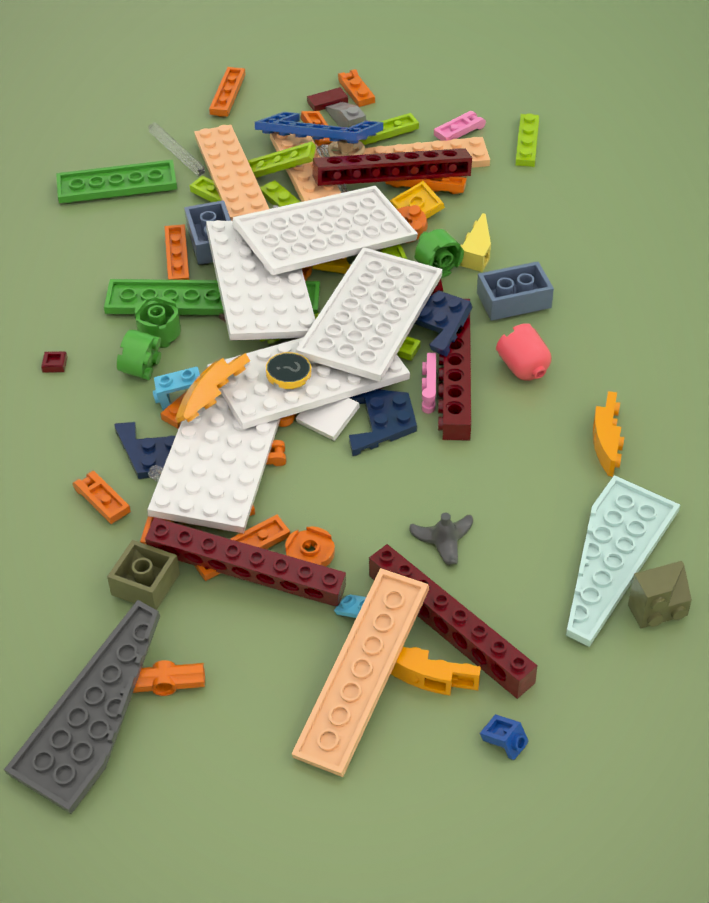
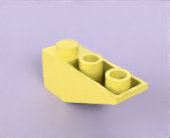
M482 213L479 220L474 222L471 233H467L464 244L460 245L464 250V256L459 266L483 272L490 260L491 242L486 214Z

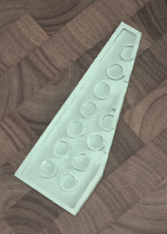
M615 475L591 509L566 636L590 647L631 585L634 573L640 571L679 512L680 504Z

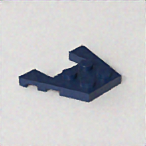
M437 291L429 297L414 324L440 333L429 346L433 352L447 356L450 352L449 346L451 342H455L459 327H463L473 307L468 300Z
M375 389L349 397L359 404H365L371 432L349 435L352 456L361 454V450L366 448L371 450L377 448L379 443L386 440L392 442L417 432V423L408 392Z
M135 422L115 423L116 434L121 440V444L138 479L160 477L176 436L137 439Z

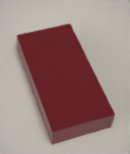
M341 87L307 96V103L313 111H321L326 109V106L340 102L348 103V96Z

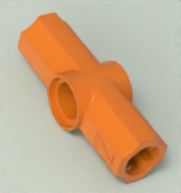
M168 660L158 661L153 664V667L141 669L133 693L153 691L156 695L168 696L173 694L176 689L205 687L204 663L175 665V663Z

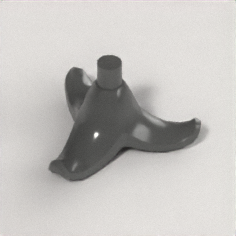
M442 513L441 520L435 526L423 527L410 524L409 529L410 533L420 541L435 544L445 564H457L458 540L470 530L473 524L472 515H466L461 520L453 523L449 513Z

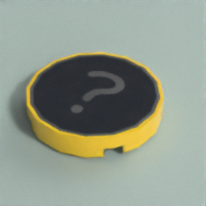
M284 352L276 354L266 364V377L271 384H278L280 388H298L306 384V381L311 378V364L307 358L297 353Z

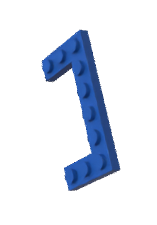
M281 112L255 122V130H262L264 134L279 132V135L282 136L295 134V137L299 138L312 136V139L329 138V141L334 142L341 141L342 139L352 144L358 143V140H365L368 136H375L377 132L383 130V122L367 120L349 128L298 122L300 121V113Z

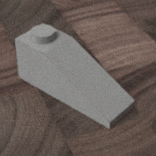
M340 102L326 106V111L339 127L349 128L366 121V115L357 105Z

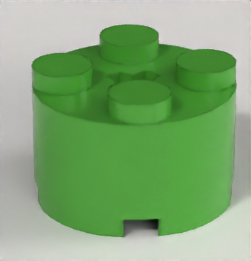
M436 229L420 235L414 258L418 263L443 269L441 278H444L452 273L450 270L454 266L457 268L460 265L464 256V250L446 230Z
M154 297L155 300L149 302L146 299L140 302L135 309L137 330L160 337V347L166 348L181 332L179 311L176 303L166 297Z
M128 330L120 345L123 351L122 355L118 354L117 370L150 380L153 373V365H158L161 359V352H158L161 338L138 330Z

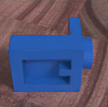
M496 714L480 732L483 741L503 747L508 758L513 760L516 759L528 744V738L521 722Z

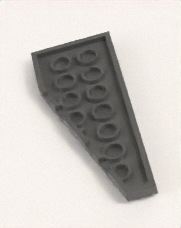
M139 600L135 602L5 767L4 771L7 775L68 813H73L106 769L159 622V611Z

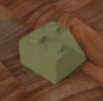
M132 540L107 576L111 595L132 603L139 600L157 610L180 574L177 555Z
M682 561L634 573L628 606L640 628L654 627L662 622L673 619L680 620L688 616L692 599L685 566Z

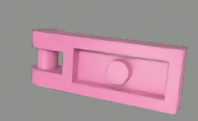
M469 111L435 128L434 136L441 141L457 139L475 129L480 130L484 128L486 120L482 117H477L475 112Z
M427 353V362H422V375H427V378H422V411L427 414L435 411L436 353Z

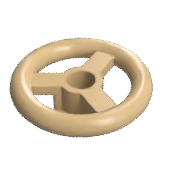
M341 139V141H333L328 145L327 155L329 157L348 156V153L356 149L359 150L351 155H363L365 146L359 140L358 143L352 144L347 143V140ZM332 150H338L342 153V155H337L333 153Z

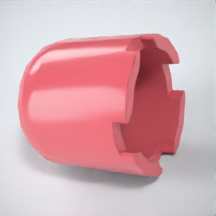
M520 324L513 327L514 332L507 337L504 334L497 342L496 350L512 373L521 380L530 381L543 377L552 360L548 347L536 329L530 324Z

